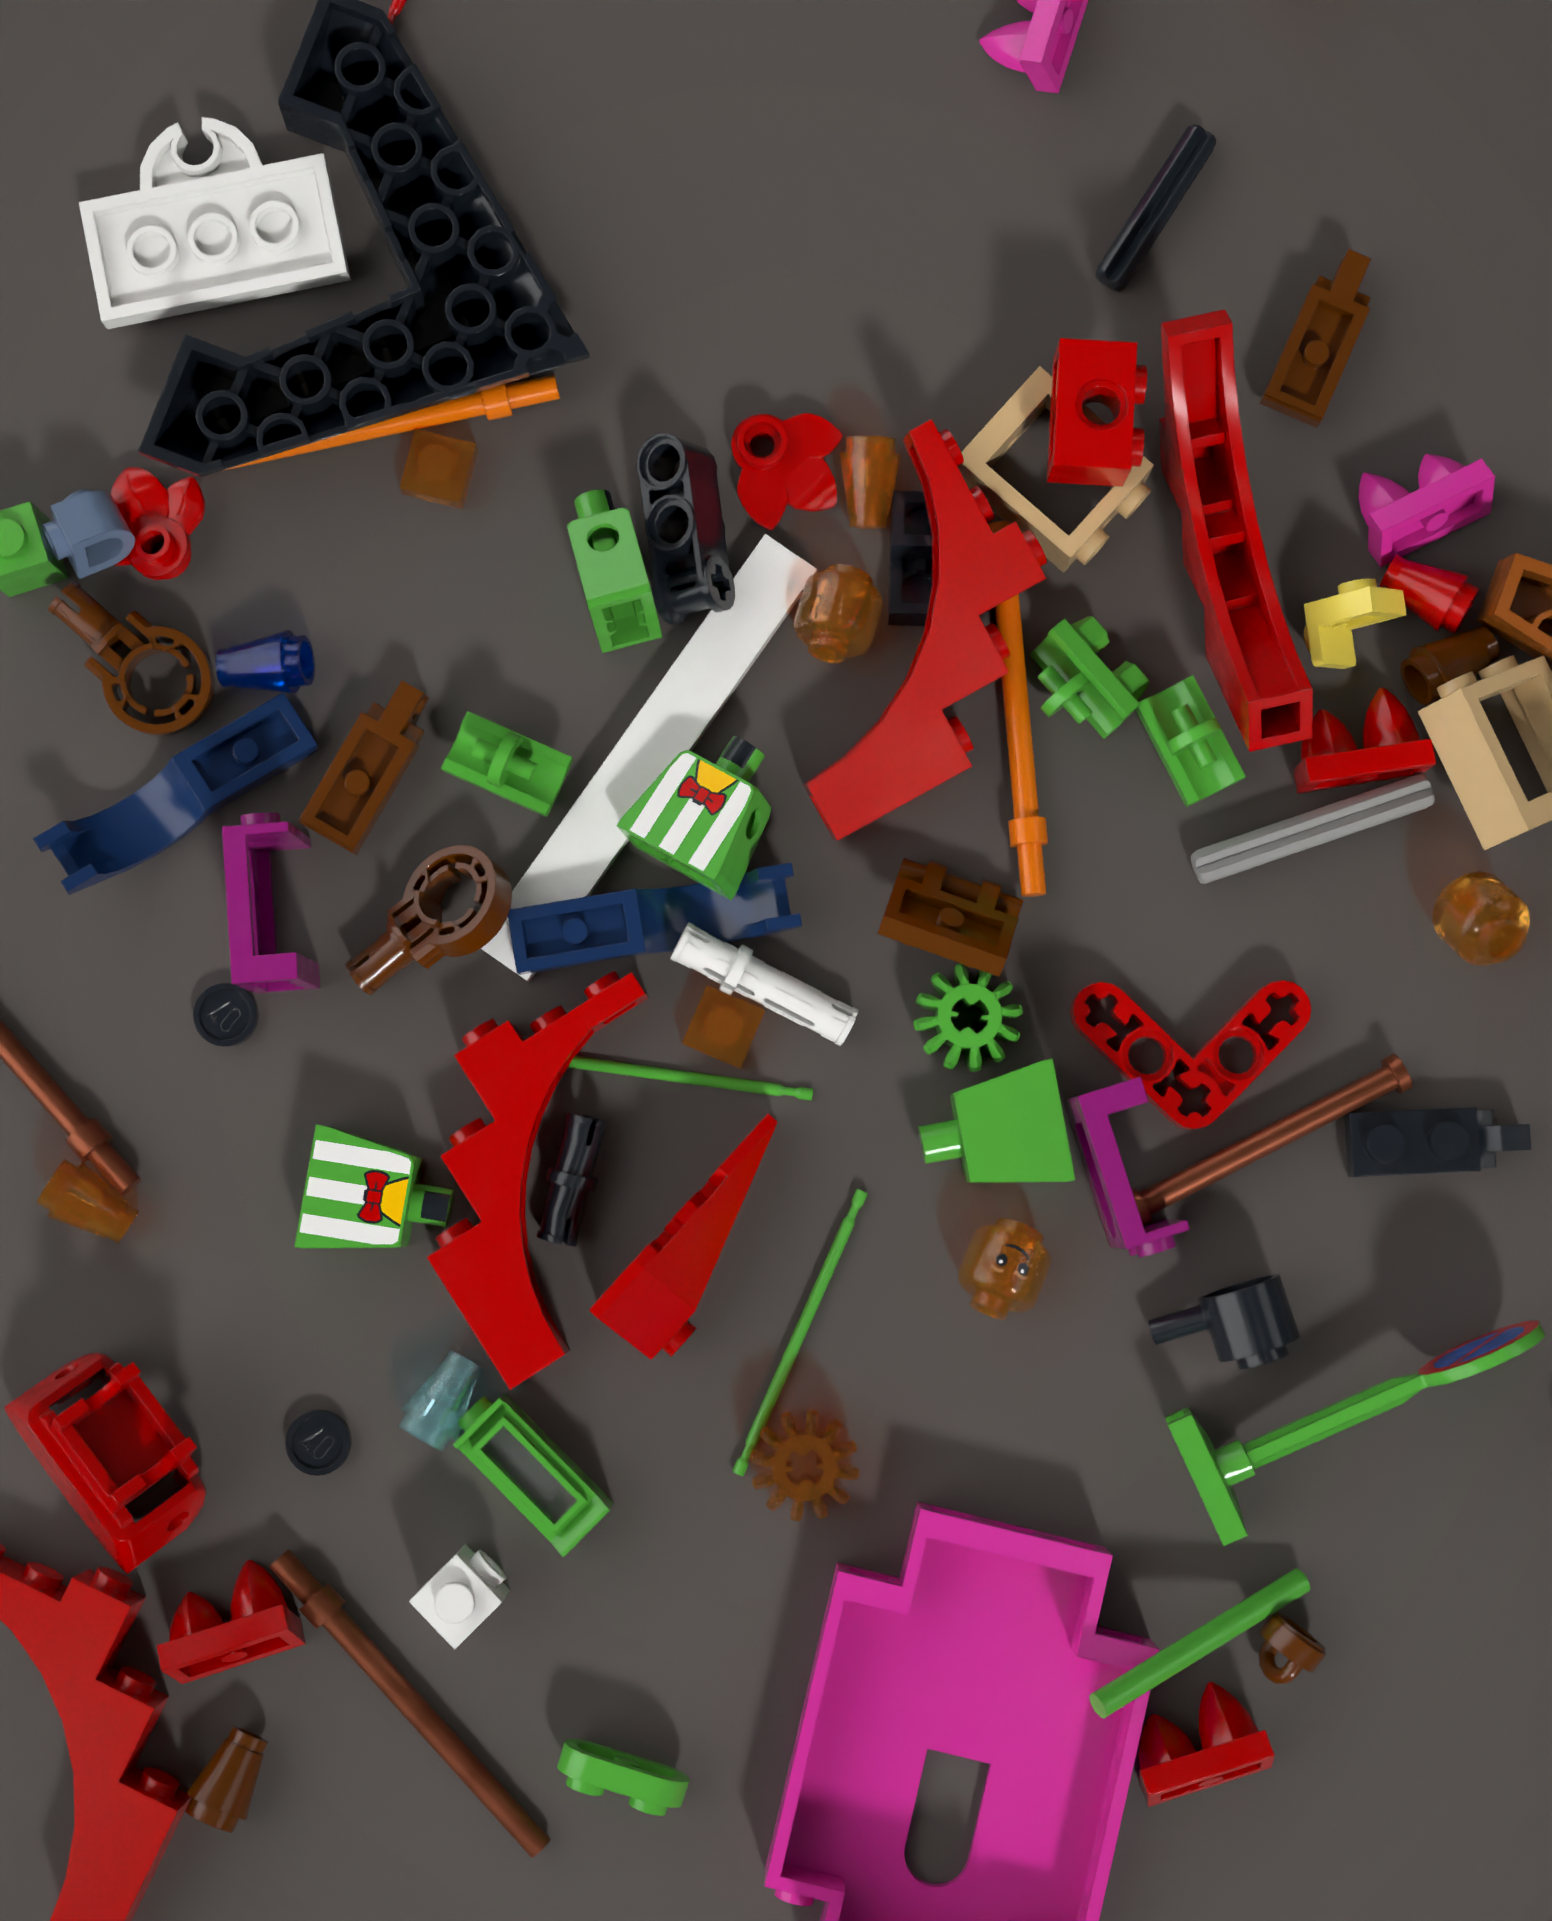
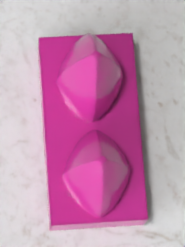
M1016 0L1021 6L1033 13L1032 19L1004 25L980 38L979 43L985 52L996 62L1009 69L1026 73L1036 91L1059 94L1088 0Z
M1425 454L1419 467V489L1412 493L1388 478L1367 472L1362 474L1358 498L1361 513L1369 527L1368 551L1380 567L1392 562L1396 555L1403 557L1491 513L1495 475L1482 458L1465 466L1448 457Z

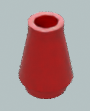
M1399 555L1394 557L1379 585L1381 588L1403 590L1405 607L1435 631L1439 632L1441 628H1444L1456 634L1463 623L1480 588L1467 582L1468 575L1410 561Z

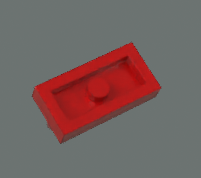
M1383 687L1378 689L1366 712L1363 727L1364 749L1357 750L1353 736L1338 718L1325 709L1318 710L1312 720V738L1302 740V761L1293 769L1297 794L1424 774L1436 764L1433 743L1431 739L1420 740L1415 723L1405 706Z
M247 1560L237 1577L233 1589L231 1621L223 1623L220 1614L211 1603L193 1592H187L173 1616L169 1630V1641L156 1646L161 1671L179 1683L185 1684L305 1645L306 1642L301 1619L288 1609L283 1593L276 1581L262 1566L252 1560Z
M1214 1682L1207 1683L1199 1708V1734L1203 1750L1196 1751L1186 1734L1169 1720L1156 1714H1152L1147 1720L1140 1737L1138 1756L1141 1769L1139 1770V1782L1148 1807L1272 1768L1275 1755L1266 1730L1258 1731L1250 1714L1237 1698Z

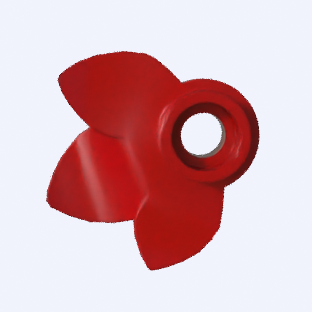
M802 413L784 421L773 415L756 414L744 419L736 427L732 436L731 450L736 464L742 469L737 485V495L744 510L759 526L767 530H773L782 519L787 505L794 509L808 512L824 511L836 506L837 487L835 478L823 459L842 440V433L832 423L821 416L810 413ZM765 438L770 440L775 448L770 455L761 457L752 452L750 448L752 443L757 439Z
M139 467L126 468L115 480L111 496L133 533L135 544L131 552L123 560L115 564V566L133 565L140 574L153 580L175 578L186 570L191 560L192 551L189 536L202 521L205 513V499L202 489L197 480L192 476L183 478L166 489L149 471ZM164 540L162 549L155 554H151L154 547Z

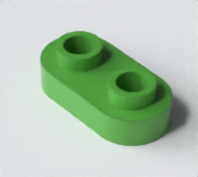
M566 1739L564 1741L557 1764V1769L568 1776L566 1785L569 1788L592 1796H602L605 1789L630 1797L628 1804L631 1807L657 1816L666 1815L668 1807L679 1808L682 1806L690 1781L686 1774L665 1764L581 1739Z

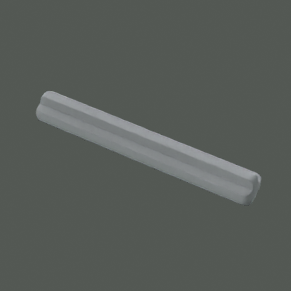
M1417 774L1198 849L1190 856L1192 868L1198 881L1202 884H1207L1426 809L1435 802L1434 792L1425 774Z

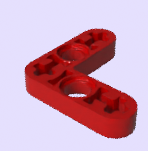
M1280 980L1266 984L1257 990L1193 1057L1185 1052L1123 990L1114 984L1097 982L1079 991L1071 1003L1070 1016L1072 1024L1078 1033L1124 1078L1131 1080L1141 1077L1148 1101L1177 1127L1191 1130L1208 1126L1231 1105L1305 1028L1310 1020L1312 1008L1306 992L1294 982ZM1270 995L1277 1000L1287 995L1293 1001L1288 1012L1294 1020L1291 1024L1284 1020L1276 1022L1263 1034L1274 1041L1273 1045L1267 1049L1260 1035L1249 1027L1242 1025V1021L1248 1016L1253 1026L1260 1024L1271 1011L1270 1005L1266 1002L1268 996ZM1089 996L1096 1001H1100L1106 996L1111 998L1115 1005L1109 1013L1122 1027L1127 1025L1130 1017L1139 1024V1028L1132 1030L1121 1039L1115 1051L1106 1041L1117 1035V1033L1104 1022L1091 1026L1085 1019L1091 1011L1085 1003ZM1144 1037L1156 1041L1162 1048L1164 1056L1160 1068L1153 1074L1148 1075L1136 1071L1131 1066L1128 1058L1129 1048L1132 1043ZM1230 1037L1242 1038L1252 1048V1064L1246 1071L1240 1074L1229 1072L1222 1066L1219 1060V1048ZM1176 1062L1184 1067L1185 1072L1174 1078L1188 1090L1201 1086L1206 1092L1201 1099L1202 1105L1206 1108L1202 1116L1195 1111L1182 1115L1177 1108L1181 1105L1183 1099L1170 1085L1165 1086L1161 1095L1153 1089L1155 1083L1169 1076Z

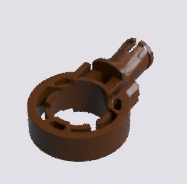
M77 581L69 583L61 592L80 608L79 613L56 596L53 599L48 611L52 615L57 616L119 672V676L116 677L92 656L84 664L101 681L103 694L109 708L123 723L142 733L166 736L180 733L192 727L206 713L214 694V672L206 653L187 635L172 628L153 626L137 611H132L125 619L149 639V643L145 644L83 590ZM161 639L174 641L172 646L159 644ZM123 642L131 649V652L125 659L116 652ZM183 647H187L194 655L200 668L201 688L199 695H194L196 691V676L188 674L186 675L187 687L180 700L170 708L154 710L155 717L167 718L175 715V721L165 724H148L135 719L127 712L129 704L147 716L150 712L146 706L140 705L136 701L131 690L132 674L138 663L147 656L167 653L178 658L184 668L190 669L193 666L178 651ZM118 686H120L121 691H122V694H123V700H122V701H120V699H119V697H118V693H117V687H118ZM194 701L193 707L183 715V711Z
M469 845L445 847L430 855L413 872L404 890L403 899L387 911L389 915L387 917L388 923L386 924L387 931L364 951L362 950L345 963L352 979L364 992L372 995L378 988L389 981L388 979L414 960L428 969L445 955L459 957L481 949L497 935L510 911L512 888L506 872L484 852ZM459 871L468 879H474L476 883L474 901L481 908L478 913L469 908L456 921L443 922V908L440 905L445 896V891L454 883L461 881V875L457 872Z

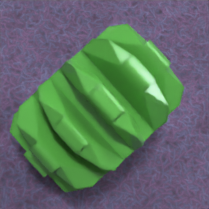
M961 963L954 967L956 984L954 988L945 976L939 972L934 974L930 981L942 999L926 993H920L916 999L917 1005L933 1011L935 1014L931 1017L916 1019L913 1022L914 1030L923 1032L935 1029L938 1034L926 1042L923 1046V1051L930 1055L945 1043L950 1049L944 1058L943 1066L949 1070H952L958 1063L961 1051H966L967 1066L970 1072L980 1071L982 1059L979 1048L981 1047L995 1063L1001 1062L1005 1058V1054L993 1038L996 1036L1006 1042L1013 1043L1018 1041L1020 1032L1013 1027L1001 1023L1002 1019H1013L1023 1013L1021 1005L1011 1004L1001 1007L998 1001L1008 995L1013 989L1009 981L1001 983L991 992L986 986L992 974L980 970L975 984H969L968 969ZM960 1002L966 1009L976 1004L981 1009L984 1016L977 1020V1023L983 1025L979 1033L976 1034L969 1027L959 1032L954 1027L951 1020H954L959 1015L957 1012L952 1011L955 1004Z

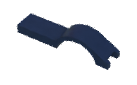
M281 693L171 757L163 770L132 795L91 816L74 821L63 820L34 837L33 840L41 853L51 849L68 875L67 878L60 882L68 895H71L128 871L157 856L200 825L208 815L318 751L317 743L285 694Z
M792 862L756 868L751 872L745 873L732 901L699 883L657 889L635 888L510 909L508 921L516 972L519 975L643 954L673 952L688 922L727 943L803 927L801 914H791L785 881L787 878L794 877Z

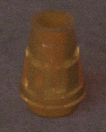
M882 436L846 437L845 452L839 453L849 515V527L887 528V516H889L902 455L896 454V439Z
M66 1159L59 1165L37 1200V1204L49 1210L48 1218L106 1239L109 1238L118 1244L139 1213V1210L130 1206L128 1201L85 1163L82 1162L79 1166H76Z

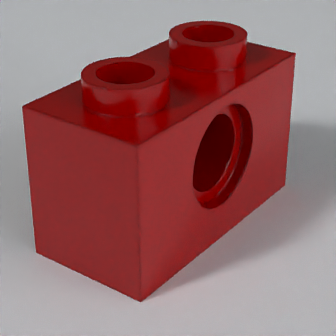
M1059 339L1052 367L1047 482L1123 487L1131 468L1141 466L1144 451V428L1133 427L1134 405L1144 404L1147 365H1137L1138 342ZM1092 402L1104 404L1111 410L1114 421L1105 425L1094 424L1085 417L1082 407Z

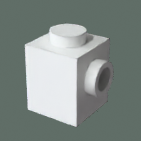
M465 1544L409 1602L456 1649L504 1601L510 1589L503 1583L506 1576L495 1561L482 1550L474 1553Z

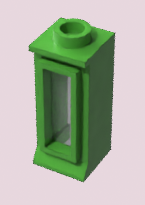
M507 1393L499 1397L494 1403L484 1395L457 1422L465 1433L453 1446L459 1449L551 1542L562 1557L613 1506L614 1502Z

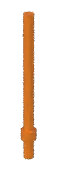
M553 374L499 385L229 469L483 415L487 416L488 421L513 416L512 409L560 399L556 377Z
M998 521L988 525L994 534L1012 524V522ZM1019 594L995 606L997 629L1004 638L1010 652V657L1003 660L1009 673L1001 677L1014 819L1008 821L1010 847L1017 848L1021 896L1033 897L1046 894L1042 845L1048 844L1046 817H1039Z

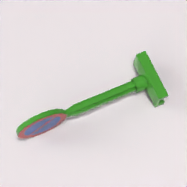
M1539 1320L1515 1323L1488 1332L1442 1353L1430 1360L1414 1374L1389 1378L1243 1444L1238 1439L1215 1449L1210 1437L1189 1407L1165 1416V1419L1222 1544L1226 1546L1248 1536L1238 1498L1232 1485L1256 1475L1254 1469L1404 1404L1421 1389L1449 1384L1500 1365L1538 1344L1545 1337V1332Z

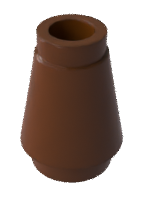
M1479 626L1473 630L1416 646L1411 649L1409 658L1401 663L1400 673L1403 683L1410 695L1420 704L1428 705L1441 699L1436 688L1473 671L1476 677L1480 670L1488 667L1490 663L1499 658V645L1494 635L1487 628Z
M233 1726L228 1737L223 1740L187 1791L191 1800L185 1812L207 1825L233 1833L239 1819H247L264 1757L263 1752L268 1741L247 1730Z

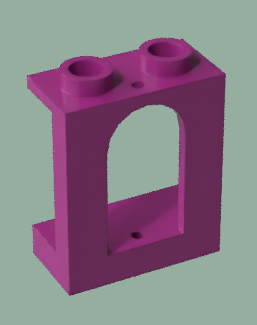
M261 812L240 816L241 825L222 827L232 984L258 994L320 989L319 963L297 952L277 954L271 851L311 848V839L293 826L291 822L280 821L279 813Z
M1141 1077L1064 1100L1067 1115L1109 1246L1128 1249L1130 1256L1138 1255V1258L1176 1247L1173 1235L1190 1230L1187 1220L1165 1219L1143 1226L1108 1118L1109 1114L1149 1102Z

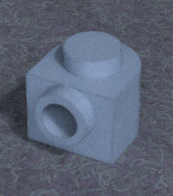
M83 489L70 494L63 501L50 506L53 521L42 524V529L55 558L61 560L67 557L79 579L117 564L131 552L135 544V537L113 497L105 491Z

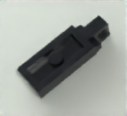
M1477 1107L1360 1112L1345 1115L1348 1177L1479 1172L1481 1168H1496V1151L1531 1150L1530 1124L1494 1126L1493 1110H1477Z

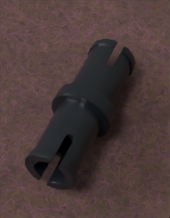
M567 1112V1121L555 1167H548L546 1180L550 1181L551 1185L540 1230L537 1231L536 1237L556 1244L564 1242L567 1246L576 1247L588 1192H594L598 1182V1178L593 1176L607 1121L583 1114L580 1116L578 1113Z

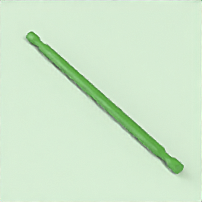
M575 1056L568 1066L569 1068L765 1095L795 1096L798 1099L812 1101L813 1088H791L777 1083Z
M856 1189L851 1208L839 1227L746 1438V1446L742 1455L734 1465L732 1472L740 1476H744L747 1470L750 1455L758 1445L855 1225V1217L858 1210L863 1206L868 1193Z

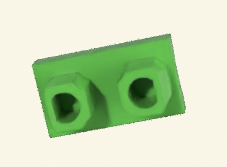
M1088 616L1071 625L1066 619H1063L1049 631L1048 636L1030 654L1043 669V672L1037 678L1052 693V696L1040 709L1050 718L1064 707L1078 724L1087 720L1100 736L1105 739L1140 706L1137 700L1148 687L1149 679L1134 663L1125 661L1113 672L1110 671L1097 656L1109 643L1108 634L1093 616Z
M1193 675L1158 694L1138 702L1140 706L1136 709V712L1186 808L1246 777Z
M467 711L458 736L441 769L445 773L548 817L571 767L573 758Z

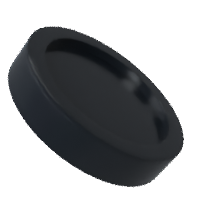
M220 983L207 988L198 997L193 1009L194 1025L200 1036L207 1042L221 1047H232L245 1042L255 1031L259 1019L258 1006L253 996L244 988L230 983Z
M312 1410L299 1416L288 1429L285 1441L286 1452L291 1463L303 1473L315 1476L329 1474L338 1469L349 1456L352 1445L351 1433L346 1422L339 1415L328 1410Z

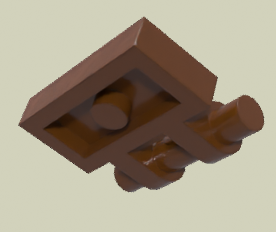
M903 858L877 934L1000 977L1009 954L1023 899L1001 892L1002 885L983 879L982 884H978L947 873L948 866L929 860L927 866Z

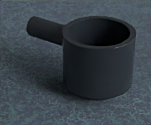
M1280 1274L1262 1276L1216 1290L1200 1297L1201 1305L1148 1321L1150 1332L1156 1345L1209 1330L1219 1361L1236 1360L1239 1369L1260 1366L1287 1356L1289 1353L1286 1345L1300 1338Z

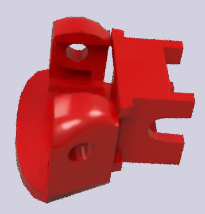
M89 1353L61 1366L6 1405L4 1409L29 1449L88 1529L119 1567L128 1574L189 1527L204 1505L207 1490L203 1480L198 1475V1466L191 1458L197 1446L190 1437H184L139 1377L141 1371L136 1364L131 1362L126 1367H123L120 1362L115 1363L104 1353ZM98 1379L104 1384V1387L86 1400L81 1398L59 1415L54 1410H50L56 1403L57 1405L63 1404ZM177 1468L172 1477L181 1487V1490L135 1523L125 1505Z

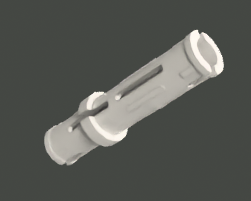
M688 922L670 957L671 960L692 968L719 983V990L728 995L735 991L785 1018L815 1031L838 1046L843 1044L856 1020L859 1009L836 1000L805 982L766 964L764 961L752 956L753 949L743 944L738 949Z

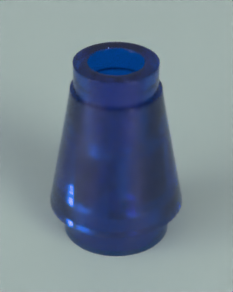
M290 630L232 646L229 649H219L216 654V674L223 687L234 686L236 688L297 693L300 686H309L314 681L315 658L310 640L306 635L294 636Z

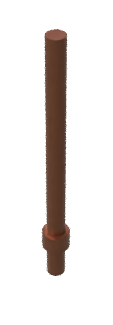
M0 1019V1059L69 1136L66 1144L82 1162L90 1160L121 1196L131 1191L141 1181V1178L110 1144L113 1136L96 1117L89 1120Z
M290 1549L284 1552L269 1567L303 1604L299 1611L316 1629L322 1625L526 1853L531 1858L535 1857L551 1840L549 1836L341 1607L346 1601L328 1582L323 1587Z

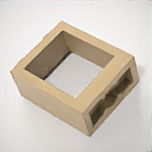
M1039 366L961 452L964 463L957 467L969 489L977 485L987 498L992 511L1002 520L1012 523L1016 521L1022 533L1031 530L1039 541L1046 558L1064 573L1076 559L1086 565L1097 554L1110 537L1103 529L1117 513L1127 519L1146 499L1151 489L1144 483L1154 464L1143 456L1141 466L1131 468L1124 486H1114L1068 536L992 469L1045 408L1050 411L1052 376ZM1086 405L1082 407L1083 414L1090 422L1098 425L1106 424Z
M1514 655L1504 658L1478 672L1482 679L1480 681L1476 680L1473 671L1463 674L1436 688L1441 699L1418 711L1484 851L1552 821V671L1544 655L1518 665ZM1501 694L1548 793L1527 801L1480 701Z

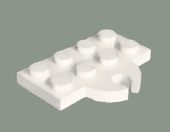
M202 117V131L207 140L214 145L213 153L206 162L199 165H189L183 162V152L188 142L179 123L177 122L166 128L149 145L141 163L140 190L79 202L100 318L107 329L350 281L351 277L328 162L324 153L263 165L254 144L237 127L214 118Z

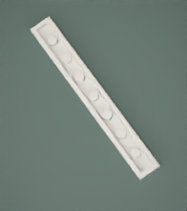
M767 534L763 536L733 579L735 600L731 609L723 612L711 610L514 888L510 909L587 897L592 894L629 841L616 826L620 819L680 752L685 750L692 752L799 600L803 589L805 591L816 576L817 569ZM507 916L497 935L481 949L517 974ZM535 973L519 976L530 982Z

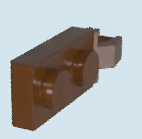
M1348 249L1338 266L1333 280L1318 276L1315 284H1312L1305 297L1259 404L1315 428L1319 426L1370 311V308L1367 306L1371 297L1358 292V289L1372 258Z
M401 680L386 708L374 702L366 714L361 712L298 822L357 855L420 747L418 744L425 731L415 724L429 697L423 691Z

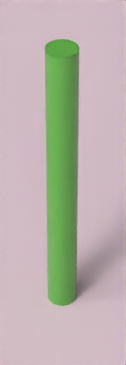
M1299 1569L1291 1570L1091 1693L1089 1699L1093 1709L1101 1718H1106L1309 1592L1310 1584L1307 1577Z

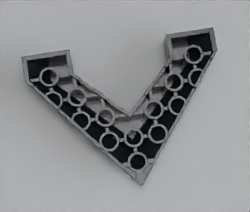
M318 0L278 99V105L288 131L346 153L407 288L388 295L389 300L354 315L352 311L306 330V335L272 350L266 347L248 356L239 355L185 334L138 452L145 457L198 477H203L590 358V353L578 333H575L557 304V298L529 252L527 253L513 225L463 142L456 136L444 116L439 102L416 64L412 63L397 38L395 29L382 9L359 0Z

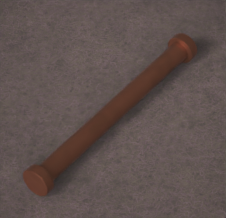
M1392 1054L1382 1059L1381 1068L1141 1192L1133 1188L1132 1193L1143 1226L1153 1222L1151 1215L1392 1090L1395 1089L1401 1094L1412 1088L1413 1083L1405 1065L1396 1054Z

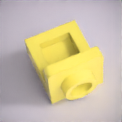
M1358 579L1338 585V595L1304 604L1306 618L1304 641L1307 650L1311 654L1313 665L1315 667L1336 669L1354 667L1356 665L1352 630L1406 616L1403 590L1377 587L1376 579Z

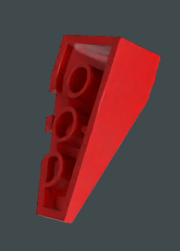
M769 1113L717 1168L700 1191L698 1190L674 1215L658 1238L654 1239L641 1251L589 1309L595 1317L650 1360L661 1349L672 1357L697 1329L688 1319L698 1308L778 1124V1121Z

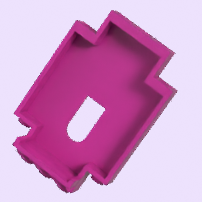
M917 1501L900 1577L837 1562L767 1858L764 1887L775 1889L774 1895L778 1899L794 1905L811 1906L814 1899L824 1901L820 1921H1099L1151 1690L1106 1718H1101L1095 1712L1090 1703L1089 1696L1152 1657L1160 1650L1151 1638L1097 1625L1113 1557L1107 1548ZM927 1749L989 1764L966 1865L957 1877L940 1884L928 1883L917 1878L908 1868L904 1856Z

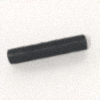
M1196 124L1187 127L1098 265L1096 278L1100 283L1117 292L1125 289L1213 152L1216 138L1211 132Z

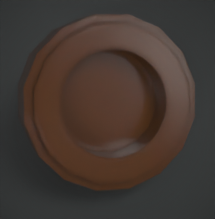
M1273 1613L1259 1631L1265 1639L1259 1652V1666L1264 1676L1275 1684L1292 1682L1302 1669L1313 1673L1326 1655L1325 1647L1313 1635L1282 1613ZM1278 1651L1288 1658L1283 1667H1278L1275 1663V1656Z

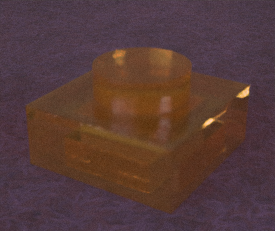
M415 429L399 487L402 494L463 509L478 454L476 443Z
M707 985L682 1045L741 1070L766 1011Z

